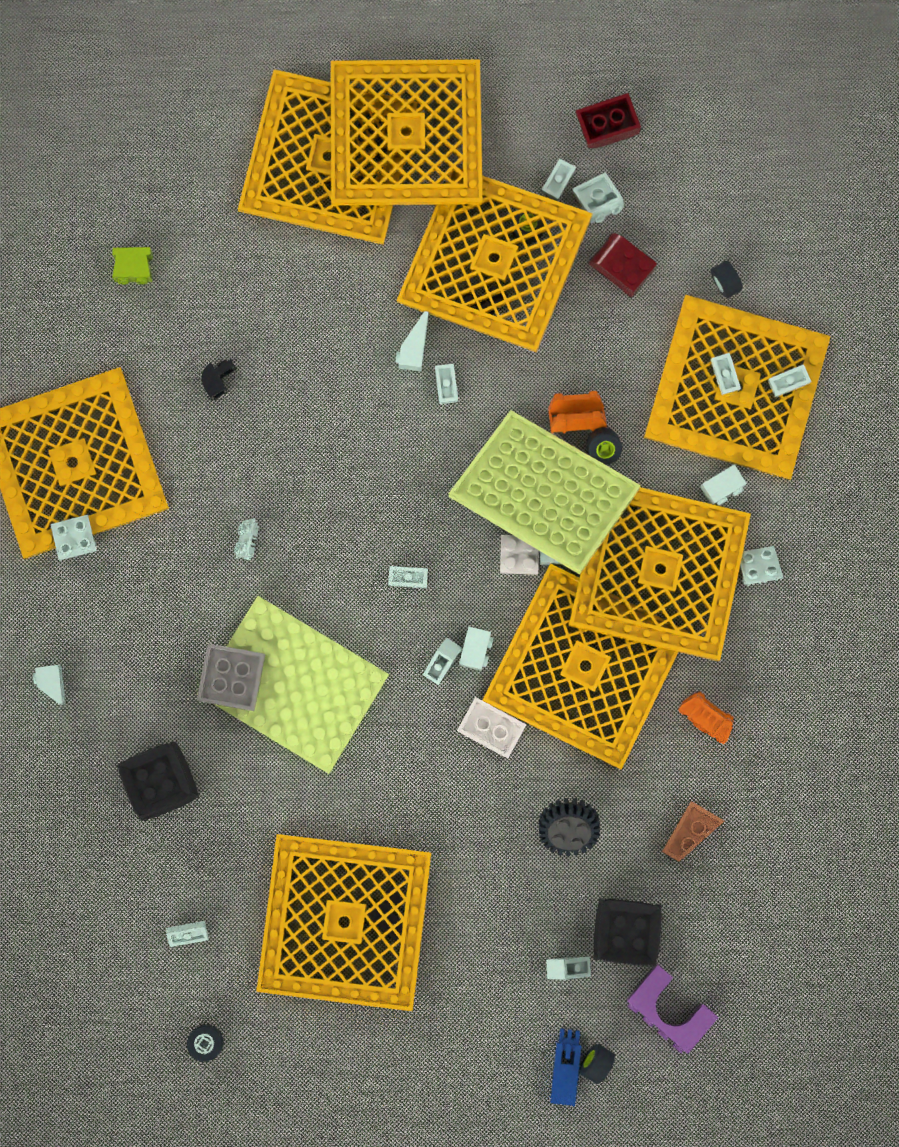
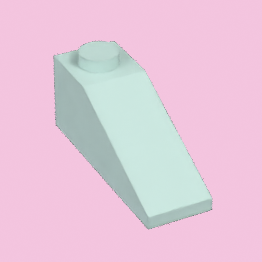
M428 312L423 313L401 345L400 352L397 351L396 363H399V369L422 371Z

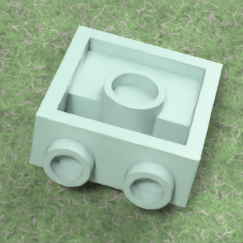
M606 172L573 188V194L581 204L582 210L593 215L590 223L595 221L600 223L607 215L611 213L618 214L624 207L623 197Z

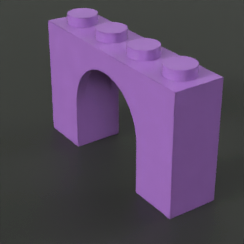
M656 964L626 999L629 1002L628 1007L636 1014L638 1011L644 1015L642 1020L650 1027L653 1024L660 1030L657 1033L665 1040L670 1038L675 1042L672 1046L680 1053L685 1051L688 1054L719 1017L701 1003L683 1023L670 1025L663 1022L657 1014L656 1001L659 994L673 977Z

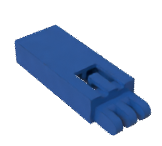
M560 1028L559 1042H556L550 1103L575 1106L581 1045L579 1044L580 1031L576 1030L575 1038H572V1030L568 1029L567 1037H564L565 1030ZM563 1050H566L565 1059H570L572 1051L571 1065L562 1064Z

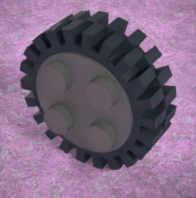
M564 798V803L561 804L559 799L556 800V806L550 803L548 804L549 809L546 807L543 809L539 819V837L541 842L544 843V847L547 849L550 847L551 852L554 853L557 850L558 855H562L563 851H565L566 856H570V852L574 851L576 856L579 855V850L585 853L587 852L586 847L591 850L593 844L596 845L598 842L597 838L600 837L599 816L595 808L592 809V805L589 803L585 806V801L581 800L577 804L576 798H573L572 803H569L568 798Z

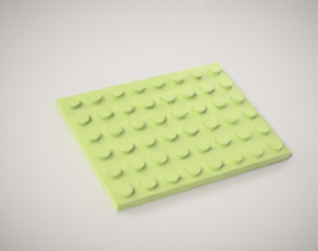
M510 410L451 489L448 497L576 573L581 574L637 494L641 485Z
M257 596L226 646L266 654L255 711L221 705L216 706L330 774L389 674Z

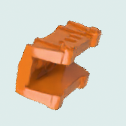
M590 391L589 394L564 396L562 393L554 394V398H552L548 408L551 434L562 431L566 433L567 431L589 429L594 431L598 428H607L604 404L597 391Z
M701 691L695 692L681 703L678 708L679 712L682 715H687L695 727L703 733H707L713 738L715 737L719 743L725 744L727 742L734 722V717L730 713H725L710 702Z

